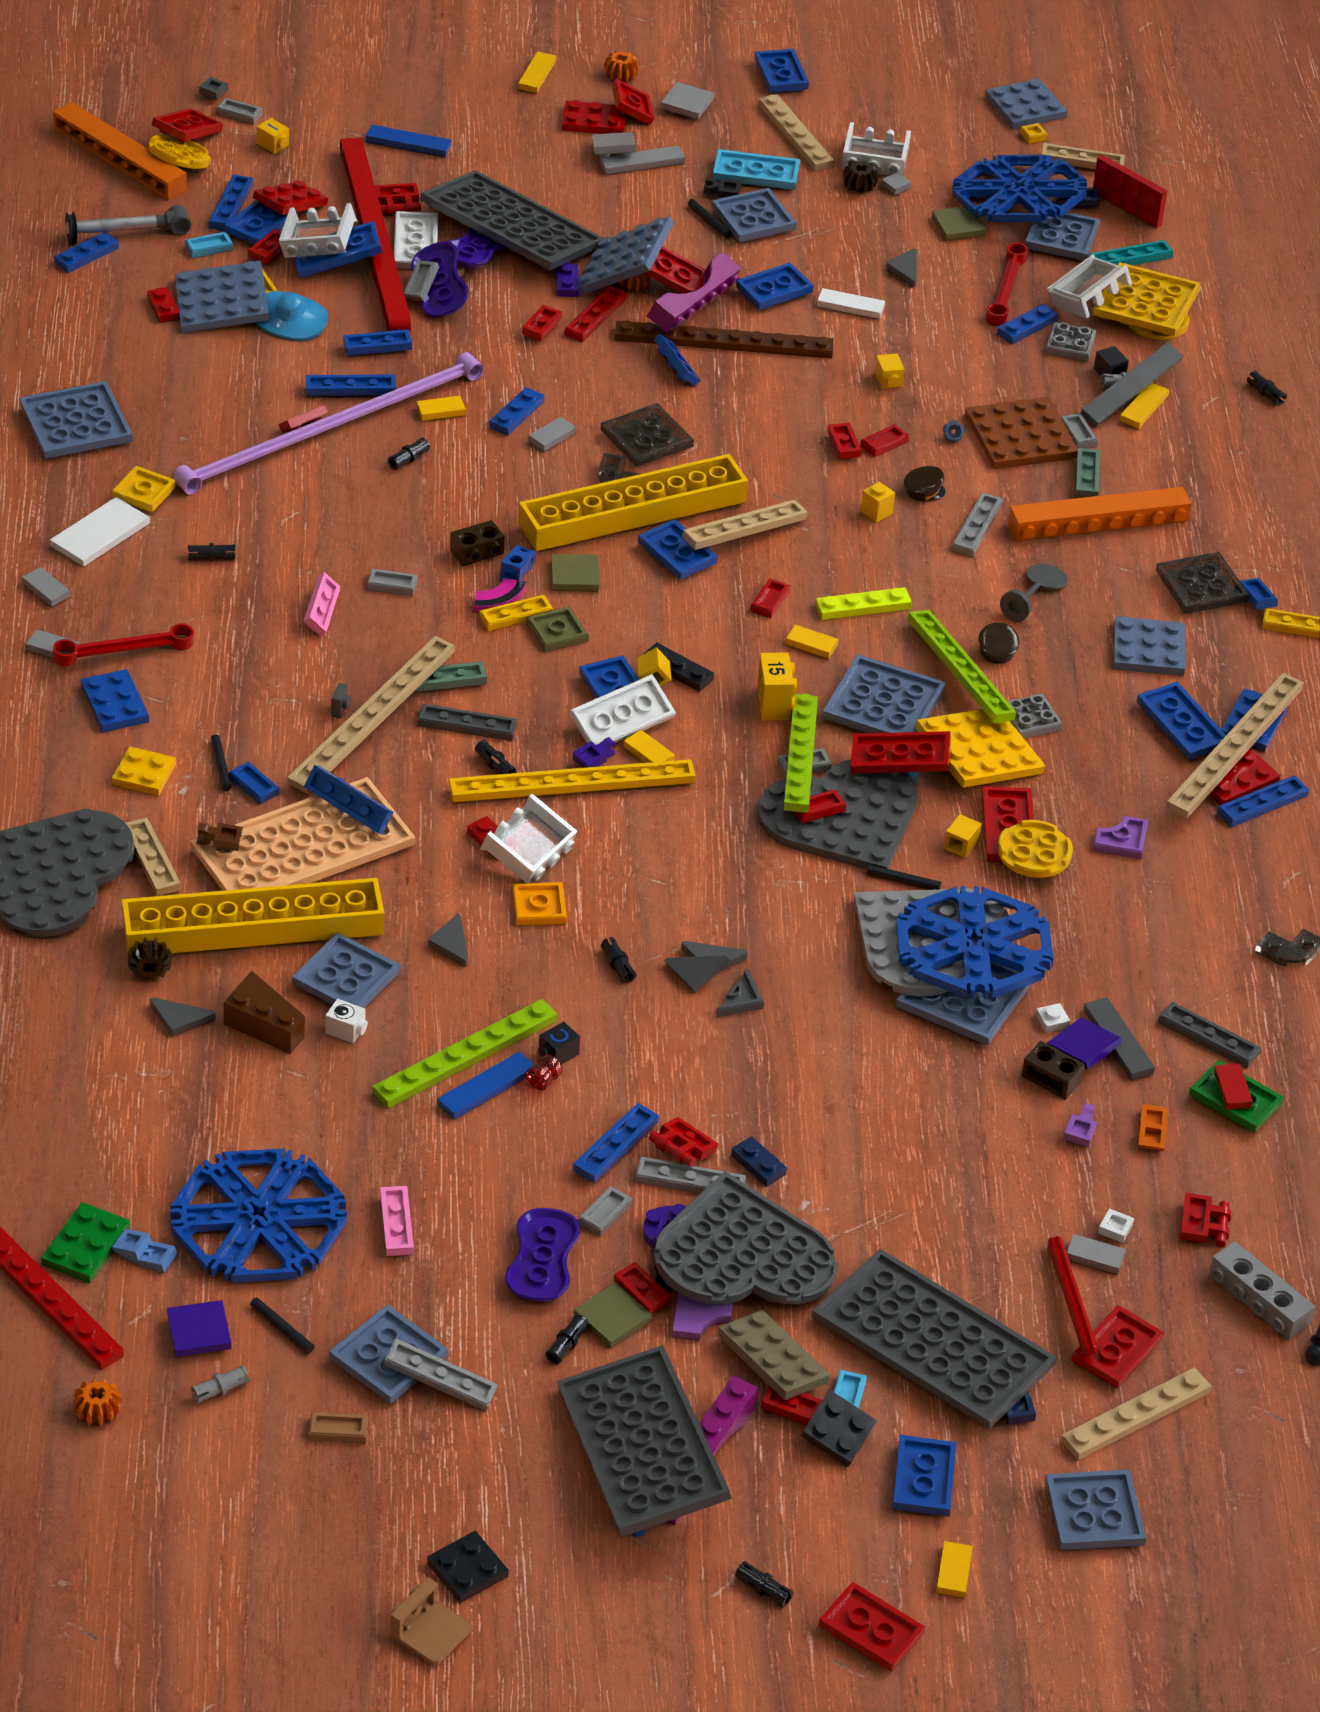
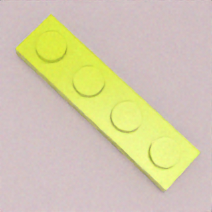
M905 587L816 598L815 603L821 620L911 609L912 605Z

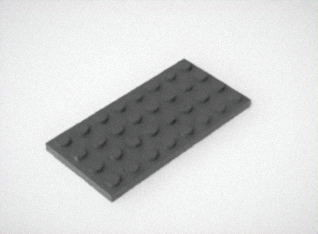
M476 170L424 191L420 196V201L428 204L429 207L441 211L447 217L456 219L462 225L469 226L476 230L477 233L491 238L494 242L508 247L509 250L523 255L527 260L534 261L547 270H552L596 250L599 246V241L603 239V237Z
M881 1249L812 1310L813 1319L988 1429L1056 1365L1057 1357Z
M663 1345L557 1381L562 1399L621 1537L732 1499L726 1481Z

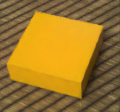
M1039 123L1020 127V134L1028 144L1047 140L1048 134Z

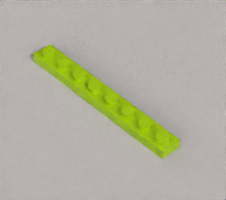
M930 610L909 612L907 618L909 623L994 723L1015 720L1017 712Z
M794 694L795 707H793L784 810L808 813L818 696Z
M540 999L373 1085L372 1093L389 1109L557 1021L558 1014L543 999Z

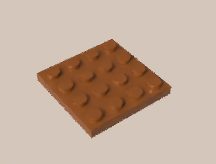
M1050 397L966 408L965 416L993 469L1077 458L1078 448Z

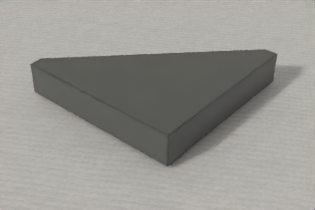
M915 248L886 263L887 270L913 287L916 286L917 249Z
M457 913L428 939V946L466 967L468 965V954L461 915Z
M683 941L681 944V949L689 957L727 956L730 963L722 970L747 959L748 952L742 949Z
M727 956L674 957L664 960L694 992H697L730 963Z
M749 969L744 970V974L738 983L734 984L723 1004L718 1007V1017L763 1009L764 1001Z
M157 998L150 999V1006L172 1036L216 1020L213 1010Z

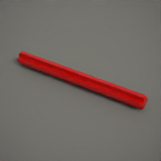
M1059 1236L1055 1238L1050 1237L1048 1239V1248L1082 1354L1085 1356L1095 1355L1097 1353L1096 1341L1063 1240Z

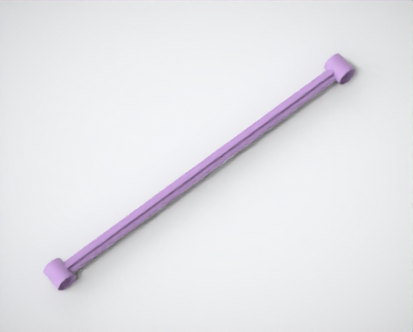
M464 352L458 356L455 366L196 470L192 471L187 465H181L173 472L172 479L176 480V484L186 494H195L201 488L202 480L463 375L469 380L475 381L482 376L484 366L469 352Z

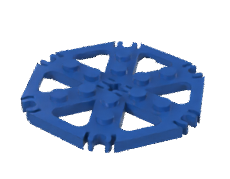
M998 155V157L993 156V161H989L986 158L983 159V162L979 160L954 179L952 190L953 197L974 217L978 215L979 219L987 216V221L1046 222L1047 216L1057 219V215L1061 217L1086 197L1087 179L1065 160L1061 162L1060 158L1052 161V156ZM1012 166L1031 167L1022 174H1019ZM981 174H988V175H990L993 179H975V178H976L977 176L981 175ZM1055 174H1062V175H1064L1068 180H1048V179L1051 178V177H1052L1053 175H1055ZM969 197L976 199L991 197L983 204L976 206L968 199ZM1046 197H1057L1059 199L1069 197L1070 199L1059 206L1053 204ZM1018 202L1031 212L1030 214H1004Z
M956 886L908 903V906L904 907V914H898L896 930L899 963L901 962L902 967L909 966L908 973L913 975L914 978L967 998V991H969L971 999H974L976 992L983 993L984 999H988L990 991L992 998L1041 981L1046 975V970H1051L1054 958L1049 921L1046 922L1047 918L1045 916L1038 918L1039 910L1030 904L982 887L981 893H979L978 886H974V892L965 891V886H961L960 893H958ZM946 900H953L957 904L959 922L927 910V907L935 906ZM986 901H995L999 905L1015 909L1017 912L986 924L984 903ZM908 931L937 940V942L920 948H914L909 944ZM1031 934H1040L1041 949L1030 950L1014 944L1012 941ZM972 937L975 938L976 945H974V942L972 941ZM963 959V978H954L935 970ZM990 961L1020 973L1004 979H995L991 975Z
M285 1148L222 1152V1156L216 1154V1164L212 1165L207 1160H204L202 1167L199 1163L171 1205L170 1218L179 1219L171 1220L172 1234L206 1273L211 1268V1276L214 1277L218 1271H225L224 1281L231 1279L232 1283L296 1279V1275L302 1277V1266H308L312 1271L315 1270V1263L319 1267L347 1224V1210H343L346 1209V1199L342 1192L310 1157L306 1163L305 1155L303 1154L299 1159L292 1160V1150H288L285 1153ZM253 1165H270L272 1167L258 1190L252 1186L237 1168ZM301 1179L311 1180L325 1196L287 1199L297 1182ZM206 1184L214 1186L228 1202L189 1205L200 1187ZM323 1225L328 1228V1232L319 1246L313 1250L308 1248L290 1227ZM231 1230L217 1252L211 1256L205 1254L192 1239V1235L197 1232ZM260 1239L282 1263L277 1269L247 1270L243 1265Z

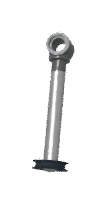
M181 205L170 207L168 211H165L164 215L76 221L74 212L71 215L66 212L65 216L66 234L69 244L71 241H75L77 244V234L166 227V230H171L176 235H183L192 226L186 208Z

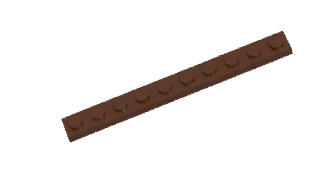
M616 321L615 341L656 344L654 339L660 333L673 342L675 346L820 358L833 357L834 338L695 326H679L677 329L673 327L666 333L657 324L650 322Z

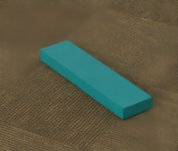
M1165 240L1090 253L1088 257L1093 254L1095 258L1118 265L1119 262L1137 265L1173 258L1174 251Z

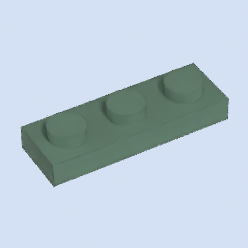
M1078 448L1075 497L1098 496L1100 450Z
M483 662L440 666L416 689V692L487 684V675Z

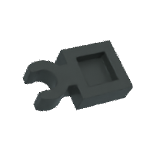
M706 179L703 193L707 195L718 194V198L739 195L741 181L720 179V182H716L714 179Z

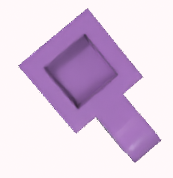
M1085 1103L1080 1116L1072 1114L1063 1140L1089 1147L1097 1127V1121L1092 1120L1095 1109L1094 1105Z

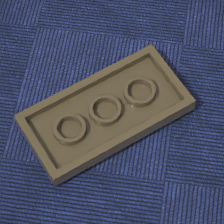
M763 1310L719 1326L717 1335L784 1400L829 1383L830 1374Z

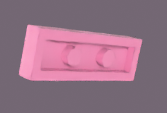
M325 572L317 577L304 617V622L319 636L327 632L340 591V586Z
M407 1186L380 1187L386 1256L414 1255Z

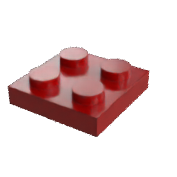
M615 79L611 85L617 110L623 114L627 113L633 116L639 122L650 125L654 120L649 95Z

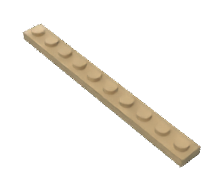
M434 636L287 777L288 784L308 794L310 791L304 785L313 766L318 765L331 772L455 652V646Z
M1282 673L1169 798L1166 809L1184 818H1188L1302 691L1304 682Z

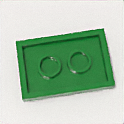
M1218 1059L1190 1088L1189 1095L1256 1133L1283 1105L1284 1097L1244 1074L1253 1101L1252 1107L1226 1110L1213 1072L1215 1065H1225L1226 1063Z
M81 1202L42 1255L41 1265L90 1284L113 1253L112 1246L125 1228L130 1229V1220Z

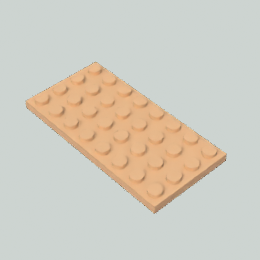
M366 777L349 784L394 812L383 834L373 831L316 795L235 824L236 826L243 827L238 851L213 847V841L207 845L197 844V838L191 840L190 845L192 851L221 890L225 891L313 883L416 844V837L371 780Z

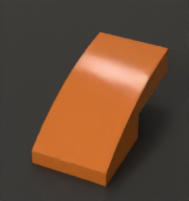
M1142 1104L1138 1147L1164 1151L1168 1108Z

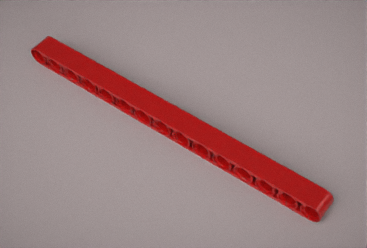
M362 137L340 139L341 157L359 225L374 221L382 248V253L368 257L387 331L408 329L410 333V314Z

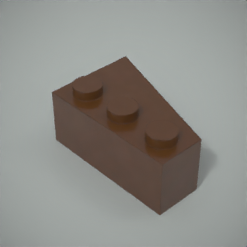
M253 971L245 977L224 1001V1025L290 1054L305 1038V1016Z

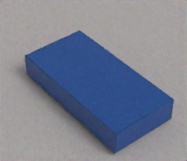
M1260 578L1238 581L1237 589L1256 610L1278 606V599Z
M249 761L229 772L230 779L258 804H262L279 794V787Z

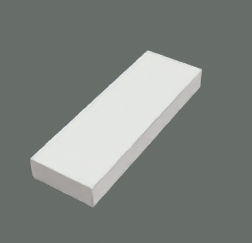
M822 288L817 301V307L880 319L885 307V301Z

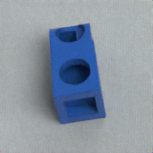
M520 545L515 546L501 562L499 581L502 582L503 578L523 581L524 575L534 565L536 551L526 549Z

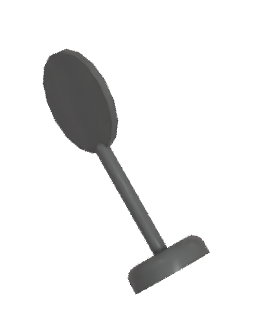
M1049 564L1032 565L1028 568L1026 575L1027 579L1034 585L1025 593L1018 590L1006 592L1000 600L1002 613L1012 621H1023L1031 612V602L1028 597L1039 587L1047 590L1063 588L1067 583V575L1061 569Z

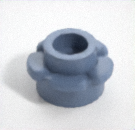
M956 420L949 421L943 427L944 438L949 442L960 441L965 432L964 426Z

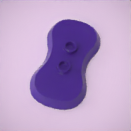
M470 227L463 237L448 241L453 243L458 249L457 265L469 269L483 267L493 253L509 249L500 243L494 242L491 238L477 233L476 230Z
M441 241L426 246L417 252L411 262L412 272L418 260L437 262L439 265L424 302L421 301L422 310L429 316L441 318L463 308L468 298L469 289L457 272V247L451 242Z
M551 1208L531 1209L525 1212L517 1222L520 1248L517 1257L506 1271L505 1280L508 1288L519 1298L533 1302H551L563 1295L569 1287L570 1276L567 1268V1256L580 1236V1225L573 1215L562 1210Z

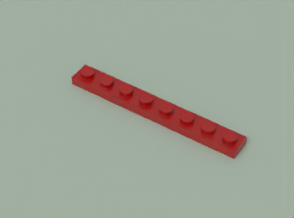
M0 1227V1269L100 1370L124 1357V1349Z

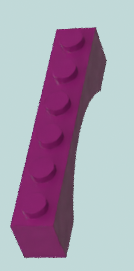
M721 252L710 261L703 273L702 288L689 293L664 294L655 301L647 317L666 333L673 327L677 329L684 319L689 320L695 311H701L707 302L710 304L716 298L717 294L722 295L728 286L733 287L736 284V280L740 278L738 274L742 267L725 253Z
M732 1376L699 1423L714 1456L724 1442L736 1430L744 1426L756 1408L758 1387L735 1376ZM680 1517L667 1522L676 1525Z

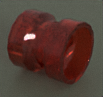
M545 1054L538 1060L537 1065H533L526 1071V1078L532 1087L544 1091L551 1085V1080H556L562 1074L563 1069L555 1057Z

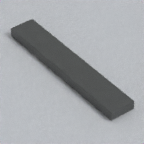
M1167 342L1082 408L1080 413L1095 427L1099 426L1182 360L1183 355Z

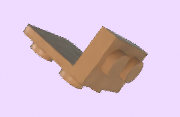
M428 1577L421 1585L418 1584L411 1590L409 1597L402 1604L398 1603L390 1613V1636L432 1665H439L470 1634L472 1626L468 1621L437 1601L438 1583Z

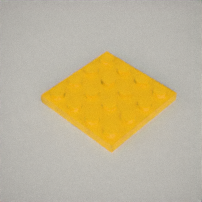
M1119 262L1118 266L1121 267L1126 265L1125 263ZM1127 264L1132 285L1127 286L1117 282L1119 287L1117 294L1110 293L1106 286L1102 292L1103 304L1101 306L1095 304L1093 307L1092 315L1103 319H1110L1122 324L1141 327L1145 330L1160 332L1164 335L1175 336L1200 291L1201 283Z
M983 709L918 719L915 728L918 732L951 731L949 771L962 788L1044 774L1046 765L1010 721L994 723Z

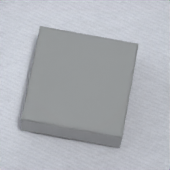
M898 172L883 178L881 185L894 195L911 188V182Z

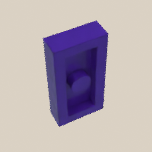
M565 263L557 267V296L578 297V264Z

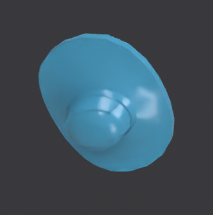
M272 291L266 293L270 320L254 322L261 330L275 337L290 341H306L317 337L324 331L328 323V312L319 303L297 293Z

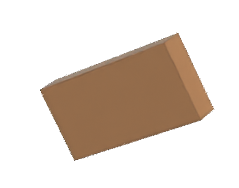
M311 1412L309 1440L366 1443L368 1415Z

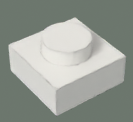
M1060 1003L1036 1009L1035 1016L1045 1033L1063 1030L1070 1026V1019Z
M1109 1208L1099 1226L1098 1234L1123 1243L1133 1226L1134 1218Z

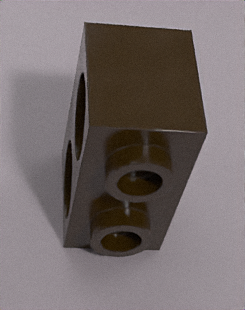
M492 520L450 532V551L462 566H466L504 554L505 536Z
M1040 1041L1024 1058L1021 1077L1066 1100L1082 1082L1085 1064Z

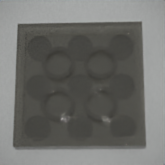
M658 403L601 423L600 430L636 467L691 448L694 445V439Z
M1220 552L1157 563L1156 572L1184 614L1248 601L1249 594Z

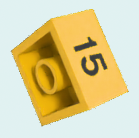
M789 652L760 653L757 694L761 721L790 720L791 711L795 707V696H793V693H797V678H793L795 676V664L790 662Z

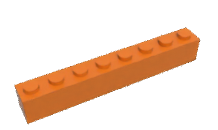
M70 102L53 111V124L56 131L163 198L170 200L187 191L186 172L156 157L149 149L75 103Z
M1183 487L1013 505L1010 506L1008 525L1015 540L1018 541L1185 522L1189 520L1192 503Z

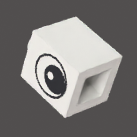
M340 999L335 1001L325 1015V1033L353 1044L359 1035L365 1033L368 1021L365 1020V1008Z

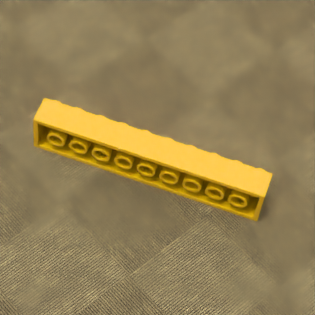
M725 454L519 502L518 524L535 551L546 550L744 503L747 500L748 479L731 455Z
M378 878L122 899L127 957L130 947H134L135 941L143 942L145 937L148 941L157 938L158 943L165 942L171 953L330 940L337 932L348 938L384 935V908Z

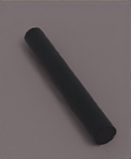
M694 199L688 201V206L725 238L731 236L732 232Z
M215 734L210 739L222 790L229 791L232 785L220 736Z
M870 864L867 869V874L931 890H939L942 885L941 881Z
M258 1297L251 1301L250 1306L304 1352L310 1354L314 1350L315 1345Z

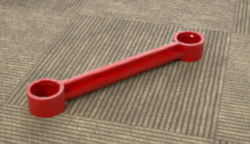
M1014 242L1007 246V265L995 303L987 307L986 321L990 325L1001 326L1008 320L1009 309L1007 304L1020 265L1027 261L1028 247L1022 243Z
M178 623L171 627L170 632L76 645L72 640L61 639L53 645V661L60 666H71L79 657L171 645L177 650H187L193 645L194 630L188 624ZM177 635H184V636H186V637H188V638H178V637H176V636H177ZM68 651L71 654H61L59 652Z

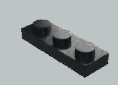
M657 642L645 652L647 653L657 647L670 661L671 677L699 692L714 680V672Z

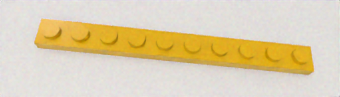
M688 759L449 778V788L452 802L526 797L531 794L539 796L695 783L696 774L692 760Z

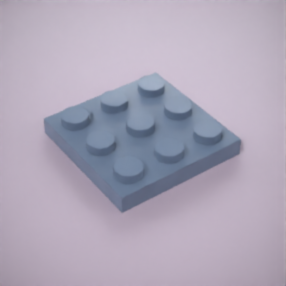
M1040 79L997 86L985 91L986 99L1012 129L1067 118V110Z
M770 188L712 200L713 210L738 242H746L756 238L796 230V221Z
M1068 212L1061 217L1057 215V219L1047 216L1046 222L1032 223L1025 245L1033 251H1041L1055 256H1064L1084 261L1090 253L1099 228L1100 219Z
M1115 616L1113 669L1184 676L1185 623Z
M337 932L292 976V984L331 1005L337 999L365 1008L400 973L401 965Z
M387 1304L329 1351V1359L391 1404L418 1382L414 1378L383 1365L395 1338L443 1360L448 1357L449 1349Z
M1130 1469L1046 1474L1045 1485L1060 1550L1145 1545L1146 1534Z

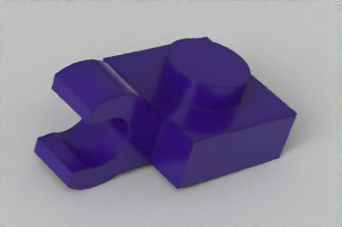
M610 737L605 738L597 745L591 741L573 751L572 759L582 768L598 767L607 762V758L615 754L611 747L616 745V743Z

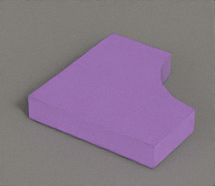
M1124 816L1122 821L1116 826L1097 828L1093 851L1142 859L1148 820Z
M678 1293L672 1337L700 1340L702 1333L709 1326L730 1322L733 1303L709 1304L693 1302L688 1297Z

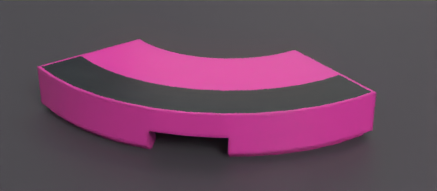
M503 578L501 584L496 588L487 591H477L473 612L479 613L480 610L518 601L525 592L526 581Z

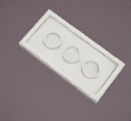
M396 212L394 259L397 268L411 269V262L415 254L424 247L437 243L438 213Z
M115 497L50 539V546L84 567L150 524V517Z
M649 675L571 709L569 715L587 743L592 741L597 745L607 737H610L615 743L622 741L640 730H647L674 718L676 712L654 676Z

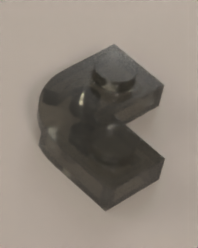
M603 453L599 466V481L601 483L641 473L623 471L626 456Z
M1302 929L1293 941L1289 942L1268 932L1257 944L1255 953L1286 967L1288 962H1303L1306 965L1320 951V937Z

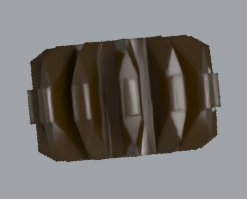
M856 160L855 163L849 162L843 171L844 186L848 187L850 191L855 190L856 193L859 191L865 193L866 190L872 191L878 182L877 167L872 166V163H865V161L859 162Z
M145 937L143 942L135 941L134 947H130L128 966L134 973V977L141 975L143 981L147 977H151L155 981L156 976L164 977L166 971H170L172 953L167 948L165 942L158 943L157 938L148 941Z

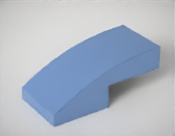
M126 1228L112 1246L114 1252L129 1261L163 1273L177 1255L175 1246L153 1242L149 1233Z

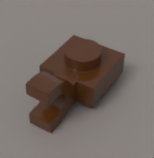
M199 823L197 844L207 845L213 841V847L238 851L243 827L218 823L216 828Z

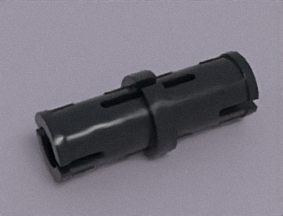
M1257 371L1249 374L1254 379L1247 377V382L1258 389L1259 394L1267 396L1278 406L1285 402L1280 397L1286 400L1287 394L1275 387L1274 382L1266 380Z
M422 437L411 445L403 446L400 452L388 458L389 466L393 470H397L408 462L412 463L417 459L416 457L430 450L429 442Z
M209 543V545H188V552H198L188 553V560L210 559V561H214V559H235V552H226L235 551V544L214 545V543Z
M481 740L477 743L475 752L486 761L490 769H495L499 774L516 773V768L505 759L501 751H496L486 740ZM494 756L500 763L497 764L491 757Z
M609 937L611 945L607 938L604 939L601 943V948L609 958L608 963L610 967L616 970L623 983H628L625 976L632 982L637 974L628 962V955L620 949L614 937Z
M577 1314L574 1316L569 1325L559 1331L556 1337L557 1340L545 1353L546 1358L553 1364L561 1363L568 1351L577 1346L578 1338L589 1327V1321L582 1315Z
M743 1561L736 1570L735 1577L756 1589L755 1592L760 1596L764 1594L782 1607H785L786 1603L790 1602L793 1591L774 1580L773 1575L770 1573H763L746 1561Z

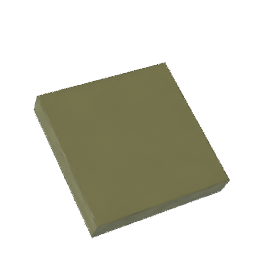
M964 206L932 210V218L946 241L984 236L986 234V228L978 218V215L974 217Z
M552 554V590L599 591L598 555Z
M570 606L527 617L526 624L544 652L589 641L588 633Z
M616 1282L574 1309V1316L577 1314L584 1316L589 1321L588 1329L609 1348H612L652 1321V1314Z

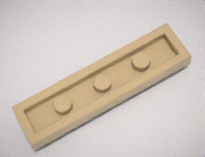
M1049 143L1043 144L1041 154L1052 156V161L1060 158L1061 162L1065 160L1072 167L1077 166L1090 170L1096 169L1097 158L1101 155L1124 166L1125 155Z
M148 818L127 822L126 824L133 836L134 852L156 896L180 891L181 883Z

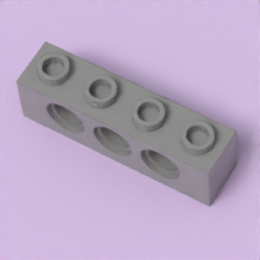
M1236 1241L1213 1256L1209 1275L1288 1340L1311 1324L1315 1305Z

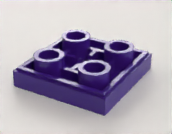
M1080 1017L1047 1042V1044L1084 1063V1069L1088 1070L1121 1045V1037Z
M222 1300L167 1308L175 1357L232 1349Z

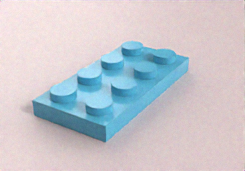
M718 149L713 179L719 181L720 179L741 181V184L744 185L752 184L762 187L795 190L800 159Z

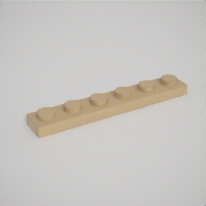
M778 94L759 98V106L814 171L833 167L834 159Z
M791 500L684 529L682 538L694 550L806 520L808 512L796 500Z
M1194 1367L1062 1434L1061 1442L1079 1461L1209 1394L1212 1385Z

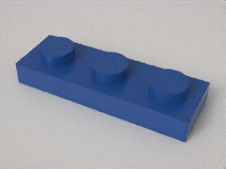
M103 232L55 255L54 263L67 273L72 272L119 249V241Z
M1041 304L999 326L997 334L1009 343L1014 344L1058 321L1059 314L1045 304Z
M408 329L343 335V344L347 356L412 350V340Z
M659 333L654 339L659 346L658 352L663 357L668 358L667 364L678 372L676 376L683 383L688 381L693 386H696L701 381L674 343Z
M525 387L489 421V428L508 436L544 403L545 395Z

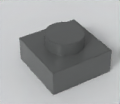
M209 77L199 86V94L215 100L228 90V83Z
M338 683L331 698V716L341 718L344 710H348L350 706L351 695H348L347 684Z

